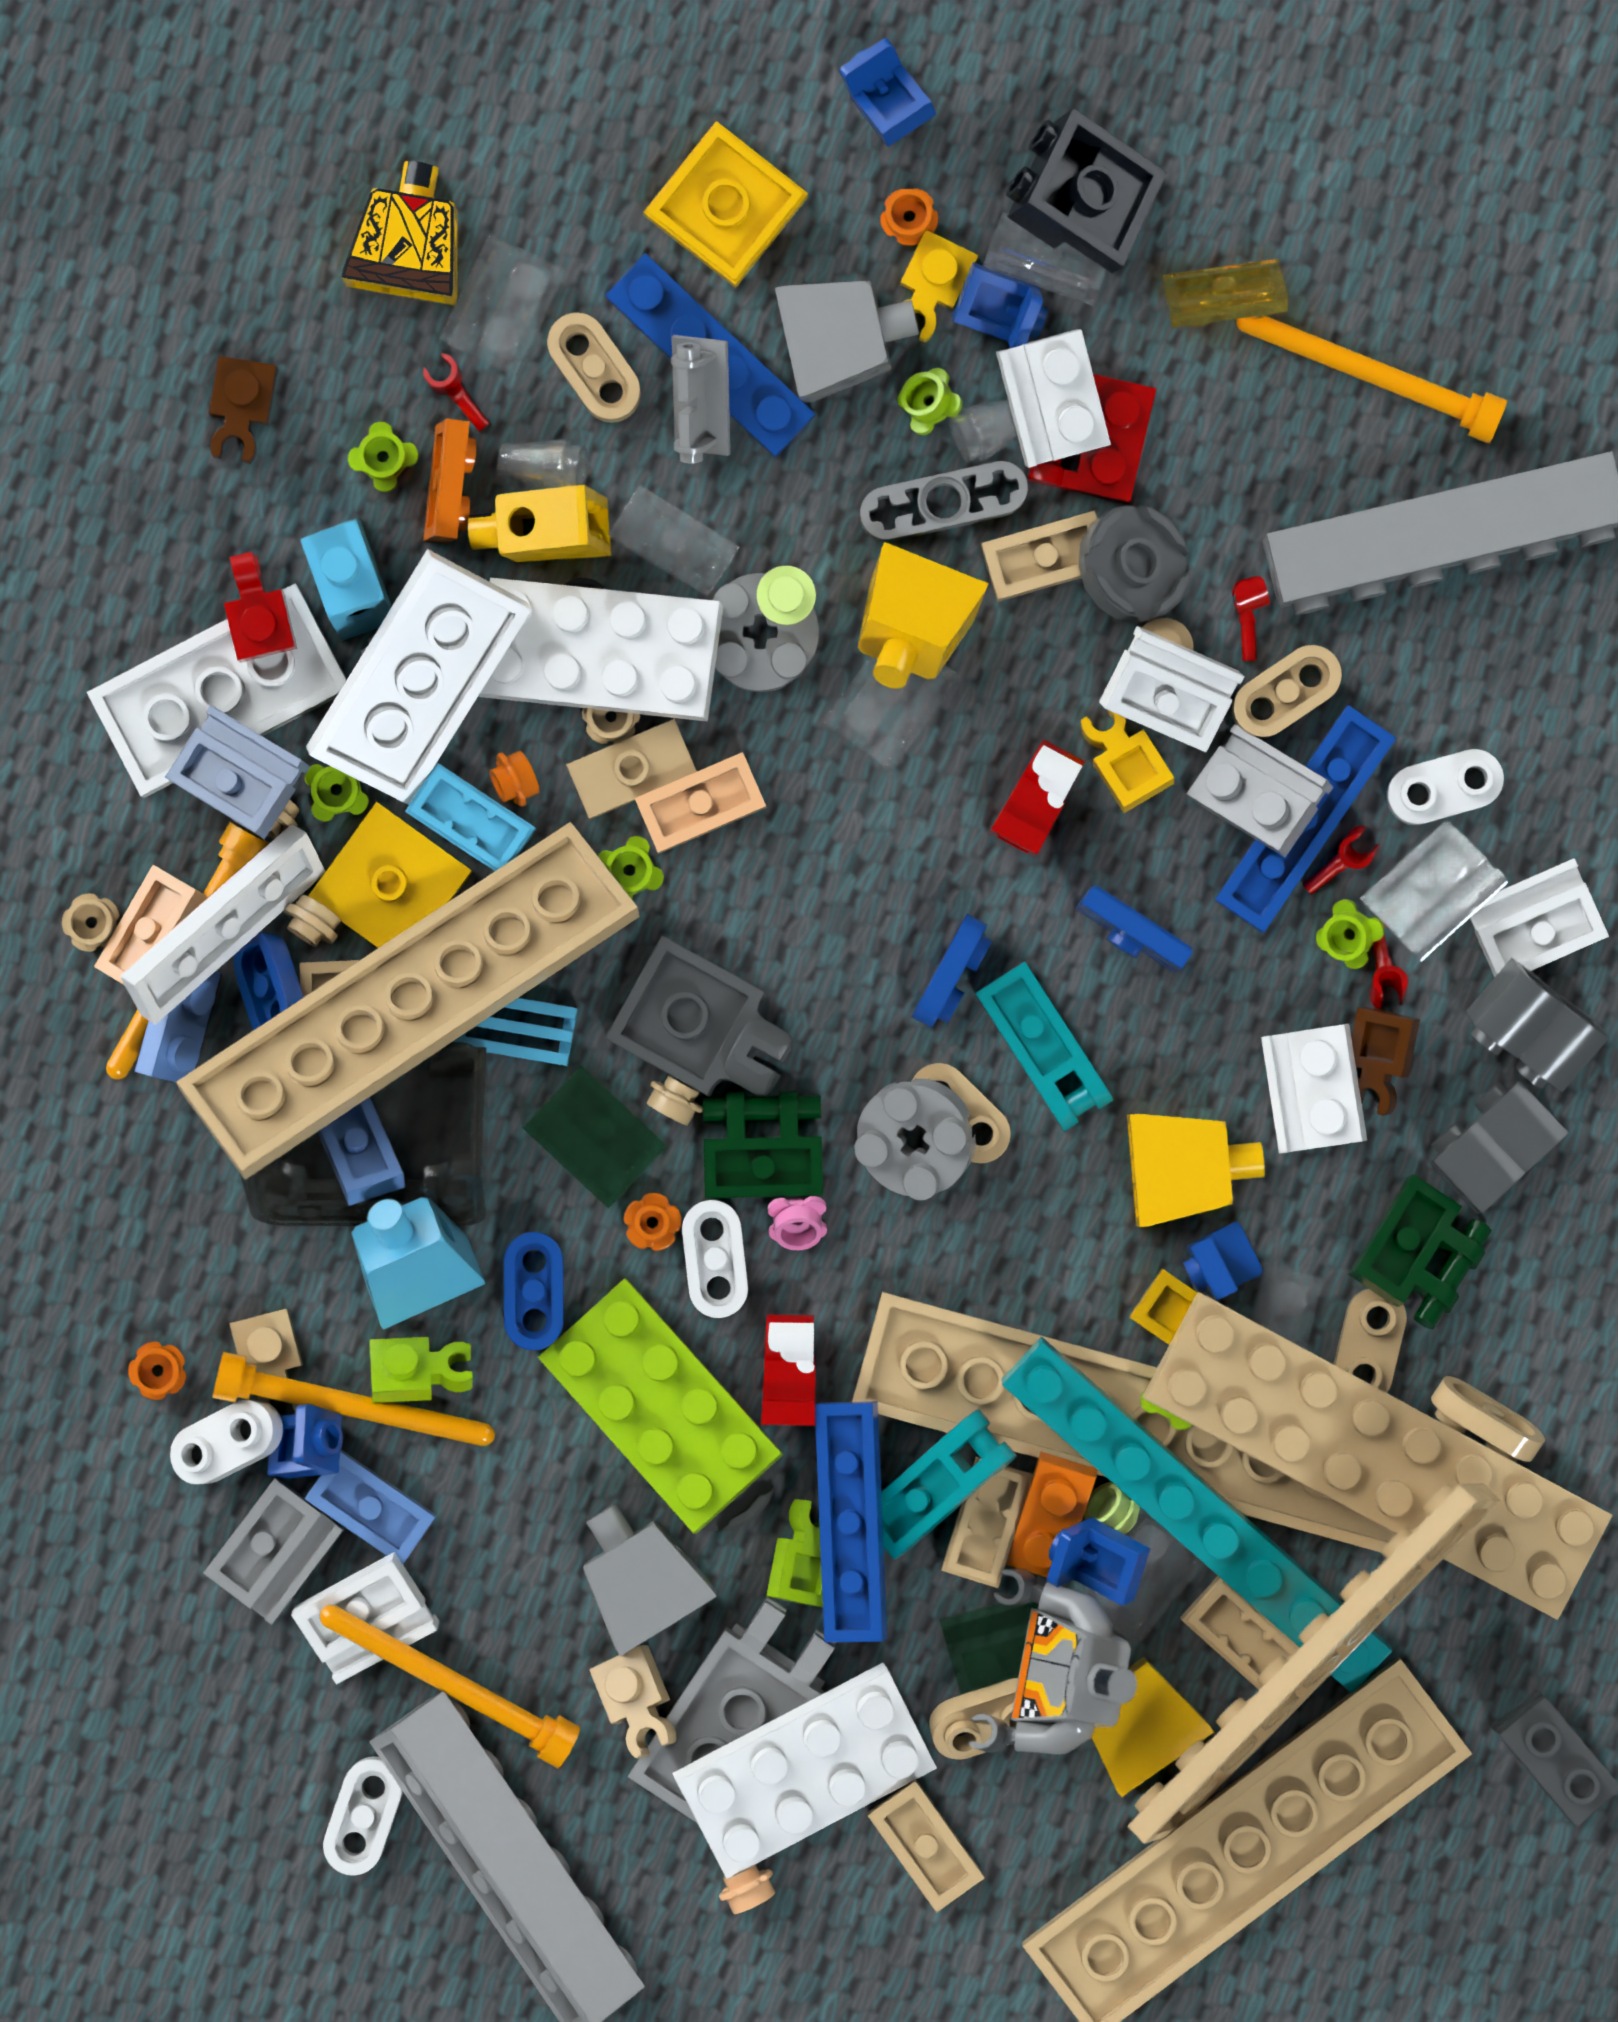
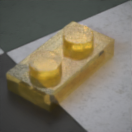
M1278 259L1162 275L1163 295L1172 328L1182 326L1200 327L1211 322L1246 317L1257 319L1268 314L1288 312V292Z

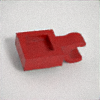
M253 551L231 556V567L241 599L225 602L224 607L237 660L241 663L298 649L284 591L282 589L271 592L265 591L257 555L254 556Z

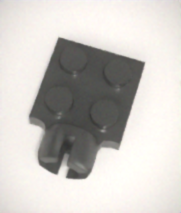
M661 936L605 1037L608 1041L709 1097L715 1086L722 1080L732 1081L755 1095L768 1094L774 1088L781 1075L753 1060L754 1056L759 1050L777 1061L788 1065L795 1046V1041L788 1032L764 1020L760 1015L761 1004L767 993L664 936Z

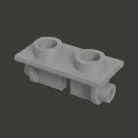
M673 335L671 365L673 368L674 450L680 453V461L683 463L702 462L703 453L729 456L731 451L728 341Z

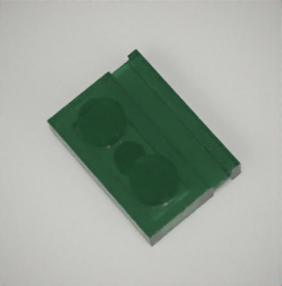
M580 1066L523 1127L532 1138L608 1209L668 1147L583 1066Z
M1031 1601L1024 1605H1004L997 1602L939 1619L960 1695L1004 1680L1019 1677L1031 1608L1038 1609V1603Z

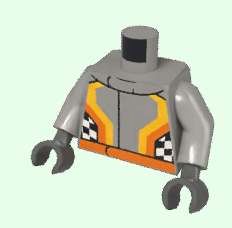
M1003 1570L1000 1572L1001 1574L1016 1578L1019 1584V1591L1016 1596L1003 1592L994 1593L997 1601L1004 1605H1024L1031 1601L1039 1604L1038 1609L1031 1608L1010 1719L1017 1721L1016 1727H1010L1002 1719L983 1713L976 1714L970 1721L991 1725L992 1734L985 1743L969 1741V1744L973 1748L992 1754L999 1753L1007 1745H1015V1751L1069 1753L1090 1739L1095 1728L1113 1727L1118 1721L1121 1704L1127 1703L1135 1695L1137 1680L1135 1674L1128 1669L1131 1653L1129 1641L1112 1633L1113 1625L1094 1597L1062 1586L1056 1587L1048 1582L1045 1587L1040 1586L1033 1573L1028 1570Z

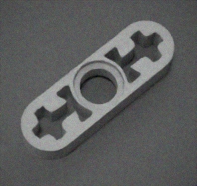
M997 461L879 487L871 491L864 498L860 509V521L864 531L871 538L881 542H892L1009 516L1021 508L1027 496L1028 483L1024 473L1018 466L1006 461ZM997 473H1003L1006 482H1016L1018 490L1010 493L1008 504L999 505L996 496L978 498L977 502L982 511L969 512L970 493L963 480L975 478V490L991 486L993 475ZM948 486L959 494L961 507L954 516L938 518L929 511L926 499L930 491L936 487ZM918 491L917 507L921 518L925 522L924 524L913 526V513L895 518V528L892 530H884V526L880 521H871L869 514L878 510L879 500L889 499L891 507H902L910 505V500L905 493Z

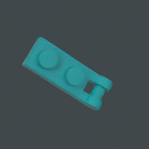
M1025 961L975 993L977 999L1063 1132L1078 1124L1079 1121L1076 1117L1093 1106H1096L1099 1110L1113 1101L1107 1087ZM1074 1071L1082 1086L1063 1097L1055 1082Z
M980 1409L964 1418L881 1492L884 1548L894 1560L906 1554L989 1479L1016 1458L1017 1455L1006 1442L1000 1444L988 1430L991 1423ZM968 1443L981 1458L972 1468L959 1452Z

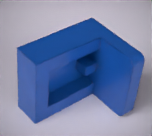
M887 38L882 39L870 48L860 51L839 70L850 98L887 147L937 115L931 100L903 67L895 47Z
M972 262L951 317L955 323L1008 341L1010 348L1026 344L1028 338L1037 340L1043 329L1048 308L1042 305L1043 296L1038 285Z
M1232 1222L1185 1245L1191 1259L1182 1264L1195 1291L1202 1293L1207 1290L1210 1298L1217 1301L1238 1291L1237 1286L1262 1274V1267L1242 1226L1238 1222Z
M311 1404L297 1406L296 1414L280 1416L283 1434L276 1450L268 1456L267 1475L279 1479H290L339 1473L340 1449L343 1443L341 1414Z
M1090 1517L1074 1526L1063 1529L1053 1540L1049 1550V1560L1052 1561L1047 1582L1059 1587L1075 1580L1115 1603L1124 1606L1135 1600L1151 1548Z

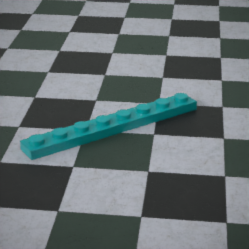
M1042 1336L1001 1379L1003 1387L1298 1647L1301 1648L1304 1645L1298 1638L1300 1633L1317 1616L1325 1613L1329 1617L1344 1604ZM1374 1630L1338 1666L1331 1676L1353 1693L1392 1652L1390 1644Z

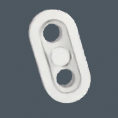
M1478 749L1465 750L1412 765L1399 771L1389 782L1386 792L1387 804L1392 814L1398 820L1410 825H1421L1482 808L1493 802L1500 794L1504 782L1503 770L1494 756ZM1468 768H1477L1483 773L1484 784L1480 789H1471L1466 785L1464 775ZM1412 784H1420L1426 788L1428 799L1424 805H1415L1408 799L1407 792Z
M719 1200L702 1201L688 1211L682 1225L689 1295L692 1303L701 1313L713 1318H723L737 1312L744 1304L748 1294L741 1221L736 1211L725 1202ZM716 1218L723 1224L724 1231L718 1240L710 1241L702 1236L701 1224L705 1219ZM721 1276L728 1280L730 1284L728 1296L723 1299H715L709 1295L707 1285L713 1277Z
M237 1401L186 1427L177 1434L170 1451L172 1467L176 1474L188 1483L209 1484L217 1482L267 1457L276 1450L283 1434L281 1417L277 1410L265 1401ZM244 1420H247L251 1426V1435L247 1440L240 1433V1426ZM196 1444L202 1450V1460L198 1465L192 1459V1449Z
M373 1756L361 1759L348 1771L324 1837L323 1850L328 1863L342 1874L360 1875L376 1865L384 1851L403 1795L402 1789L380 1757ZM377 1776L383 1780L385 1791L381 1796L371 1797L366 1794L363 1783L367 1777ZM357 1832L365 1838L366 1847L362 1852L352 1853L346 1849L344 1838L348 1833Z

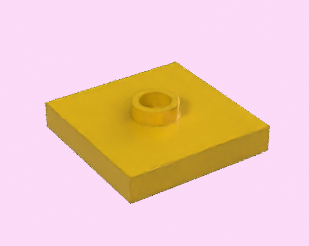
M716 121L645 209L643 214L644 217L736 289L807 200L808 193Z
M376 802L308 897L324 905L338 916L341 922L379 948L451 901L473 871Z

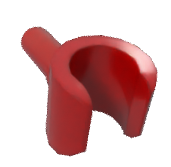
M440 354L447 365L451 367V374L444 381H435L424 367L423 376L426 382L436 393L448 395L459 406L478 432L482 431L490 422L469 397L468 392L461 384L462 373L455 360L447 354Z
M1260 576L1240 580L1232 588V596L1235 595L1236 599L1234 605L1239 615V623H1241L1242 661L1257 660L1256 621L1253 610L1270 605L1264 579Z
M1365 826L1352 828L1341 842L1339 853L1328 864L1302 883L1309 894L1315 893L1333 877L1349 867L1362 869L1369 865L1379 851L1380 843L1375 845L1371 851L1363 854L1357 853L1352 847V841H1355L1364 832Z
M1384 934L1382 939L1372 944L1376 971L1372 979L1370 1001L1377 1009H1381L1383 986H1391L1396 990L1400 1006L1404 1003L1408 986L1406 973L1399 967L1393 966Z

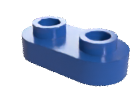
M966 914L913 1012L912 1018L930 1028L933 1027L937 1018L946 1023L950 1021L965 993L955 988L965 966L975 972L977 971L992 943V940L983 936L987 927L986 923Z
M259 932L235 953V976L253 1031L304 998L288 947L281 936L273 933Z
M528 1232L519 1235L509 1244L504 1255V1326L512 1342L526 1350H541L550 1346L559 1338L564 1327V1255L558 1242L550 1235L542 1232ZM539 1250L544 1254L546 1264L540 1272L533 1273L525 1268L523 1259L528 1251ZM539 1309L545 1314L546 1324L542 1330L535 1332L525 1326L524 1315L528 1310Z

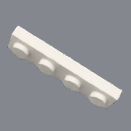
M291 824L120 976L141 1016L156 1025L284 911L289 903H293L324 875L326 871L305 831Z

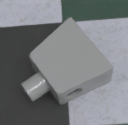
M870 281L789 285L775 288L798 395L805 404L812 403L889 371L892 367L886 342L920 335L912 300L878 307L875 290Z
M615 1503L586 1521L604 1552L587 1561L583 1568L619 1656L632 1650L717 1596V1590L656 1519L638 1531L633 1532Z

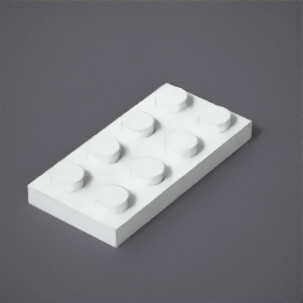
M427 549L306 745L309 755L409 805L532 611L528 602Z
M490 578L489 582L527 601L532 611L478 697L708 721L723 605L720 601Z
M296 583L283 589L298 649L240 663L236 657L228 619L87 692L141 797L145 798L172 784L165 776L196 727L201 729L209 716L206 711L210 705L259 735L264 736L337 697L347 679Z
M881 1663L672 1774L726 1879L937 1769L887 1667L884 1663Z

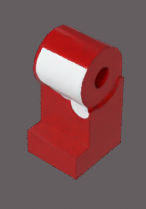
M1043 738L991 827L989 834L1035 858L1066 801L1065 797L1085 760Z
M767 1314L761 1425L815 1426L816 1356H814V1315Z

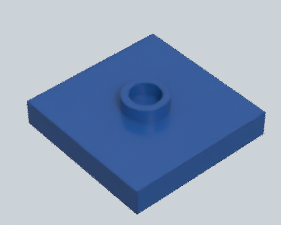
M1097 885L1095 887L1092 886L1085 893L1076 907L1077 911L1111 932L1106 940L1133 958H1137L1140 952L1175 973L1184 967L1193 953L1191 946Z

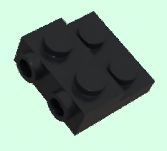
M1073 108L1055 122L1046 120L1035 132L1030 141L1029 150L1035 153L1036 157L1030 169L1025 166L1016 174L1006 192V196L1014 201L1007 218L1053 249L1066 242L1113 274L1124 266L1167 172Z

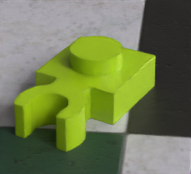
M429 1337L370 1339L372 1403L431 1400V1385L438 1384L452 1392L471 1390L473 1385L472 1371L456 1372L450 1368L455 1362L471 1360V1344L453 1342L444 1346L439 1352H429Z
M794 1499L789 1509V1522L794 1530L793 1540L777 1538L766 1596L823 1608L819 1519L814 1525L810 1521L809 1513L812 1501Z

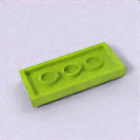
M626 1278L538 1356V1359L693 1534L701 1531L784 1455Z

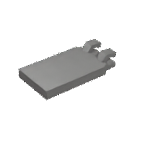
M766 1597L746 1629L738 1623L734 1625L732 1630L726 1626L665 1719L675 1729L676 1743L671 1746H662L657 1733H655L647 1745L650 1756L639 1758L628 1774L630 1779L696 1823L697 1821L672 1773L825 1693L821 1690L825 1681L819 1678L817 1674L835 1649L836 1642H824V1632L817 1628L796 1661L769 1645L767 1642L779 1626L788 1609L772 1597Z

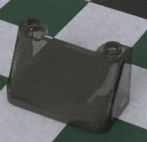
M452 1042L430 1056L429 1069H411L370 1096L403 1171L404 1188L349 1206L318 1132H316L246 1180L241 1175L252 1217L260 1222L279 1226H358L368 1221L370 1209L379 1201L392 1199L403 1206L420 1197L430 1198L458 1227L471 1226L483 1221L487 1212V1048L474 1047L464 1042Z

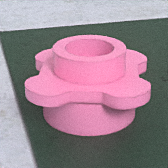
M795 1196L788 1199L777 1198L771 1201L768 1205V1214L773 1217L774 1223L769 1227V1236L777 1241L779 1245L789 1250H805L815 1246L821 1237H824L827 1233V1225L822 1221L821 1216L826 1212V1202L816 1196L808 1198Z

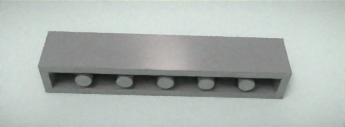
M1611 451L1267 533L1262 542L1278 608L1293 605L1295 615L1310 613L1329 607L1327 597L1345 592H1350L1352 601H1359L1387 593L1385 583L1407 578L1410 588L1443 580L1442 569L1464 564L1466 573L1472 574L1501 566L1499 556L1522 551L1523 559L1531 560L1557 553L1558 547L1556 542L1579 537L1581 547L1615 539L1614 528H1618V472L1613 452Z
M443 1691L414 1708L369 1742L559 2022H602L645 1987L637 1975L636 1963L629 1952L617 1945L603 1925L604 1918L598 1906L580 1892L570 1877V1867L564 1856L558 1850L548 1845L536 1827L537 1820L532 1809L522 1799L516 1798L503 1778V1769L498 1759L490 1751L482 1748L469 1729L470 1721L466 1712L458 1703L450 1700Z

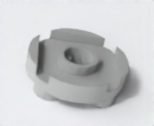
M754 573L738 577L729 584L720 587L712 599L713 601H720L723 605L715 669L719 675L736 687L753 692H768L783 688L802 675L814 658L819 641V624L814 608L807 618L794 625H778L766 618L767 625L777 627L778 634L777 638L767 639L766 648L764 649L754 648L753 639L743 637L744 627L753 626L755 617L764 616L757 603V588L766 573Z
M917 1078L912 1082H894L882 1088L864 1107L857 1125L858 1139L854 1145L855 1155L858 1161L866 1166L869 1173L887 1189L897 1194L909 1196L915 1200L929 1199L935 1193L951 1187L969 1167L976 1149L975 1136L972 1138V1128L968 1121L971 1115L962 1099L950 1088L939 1082ZM917 1125L921 1126L926 1131L923 1140L930 1145L929 1149L925 1150L919 1147L914 1150L906 1143L907 1139L903 1135V1128L911 1131Z

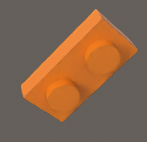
M446 418L435 426L423 541L448 544L457 539L458 531L464 532L467 528L470 498L462 496L464 473L472 472L476 457V439L468 437L469 421Z
M1042 1451L1040 1452L1005 1565L1048 1577L1052 1561L1049 1560L1051 1544L1060 1531L1082 1522L1097 1477V1468Z

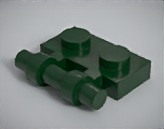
M779 1090V1096L744 1097V1091H727L726 1097L703 1098V1121H727V1139H704L705 1198L823 1196L822 1136L798 1137V1119H821V1095L797 1096V1090ZM780 1120V1137L745 1138V1121Z
M1412 1174L1405 1179L1348 1275L1396 1307L1403 1305L1413 1290L1423 1300L1413 1317L1414 1320L1428 1329H1434L1443 1312L1450 1313L1459 1298L1456 1290L1468 1270L1476 1269L1485 1255L1482 1247L1492 1230L1485 1223L1476 1219H1471L1463 1234L1453 1228L1451 1225L1462 1206ZM1440 1247L1446 1251L1449 1258L1439 1275L1435 1277L1426 1271L1425 1268L1437 1248Z

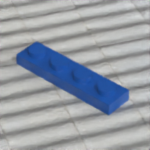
M646 253L605 295V298L670 360L672 357L673 335L728 341L730 416L774 458L815 417V413Z
M1347 705L1305 765V767L1330 782L1333 786L1331 792L1323 795L1316 806L1318 808L1317 812L1286 857L1254 840L1213 901L1260 933H1264L1396 740V737Z
M878 1401L815 1404L824 1642H883L887 1639Z

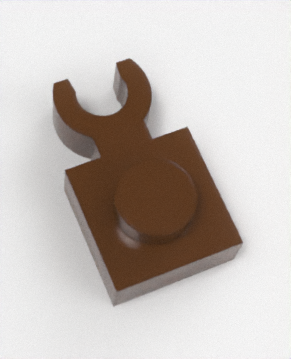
M218 356L209 414L210 416L225 418L224 426L219 428L211 439L210 449L214 458L221 459L224 443L228 439L239 438L244 443L242 461L248 464L253 462L257 452V444L250 433L251 423L269 424L278 372L276 365Z
M1365 1006L1357 1007L1351 1039L1356 1067L1362 1068L1361 1077L1358 1079L1361 1103L1363 1104L1365 1092L1368 1089H1373L1379 1096L1377 1114L1383 1116L1390 1115L1397 1103V1094L1394 1086L1391 1084L1392 1076L1401 1078L1409 1076L1420 1019Z

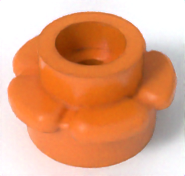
M899 189L891 193L885 200L884 205L886 209L880 216L884 232L889 237H896L899 244L906 246L919 244L923 234L927 230L933 233L938 225V213L936 210H933L934 202L932 197L920 189ZM912 212L915 215V219L907 222L904 220V214Z
M520 750L508 756L503 752L496 755L497 767L489 770L494 789L503 802L512 799L515 804L523 807L526 805L527 798L539 793V784L533 768Z
M648 1193L642 1197V1200H634L626 1208L624 1213V1223L628 1225L626 1236L637 1248L645 1249L651 1247L654 1251H661L668 1248L675 1241L674 1234L681 1228L682 1217L679 1209L668 1203L669 1201L666 1196L659 1193ZM649 1217H656L658 1220L657 1227H648L647 1219Z
M154 1341L142 1345L137 1350V1357L129 1364L128 1375L130 1382L140 1389L141 1395L151 1400H161L166 1397V1394H175L183 1387L187 1376L183 1370L185 1358L178 1348L170 1344L161 1346L159 1342ZM155 1365L163 1367L164 1371L161 1376L154 1375L153 1367Z

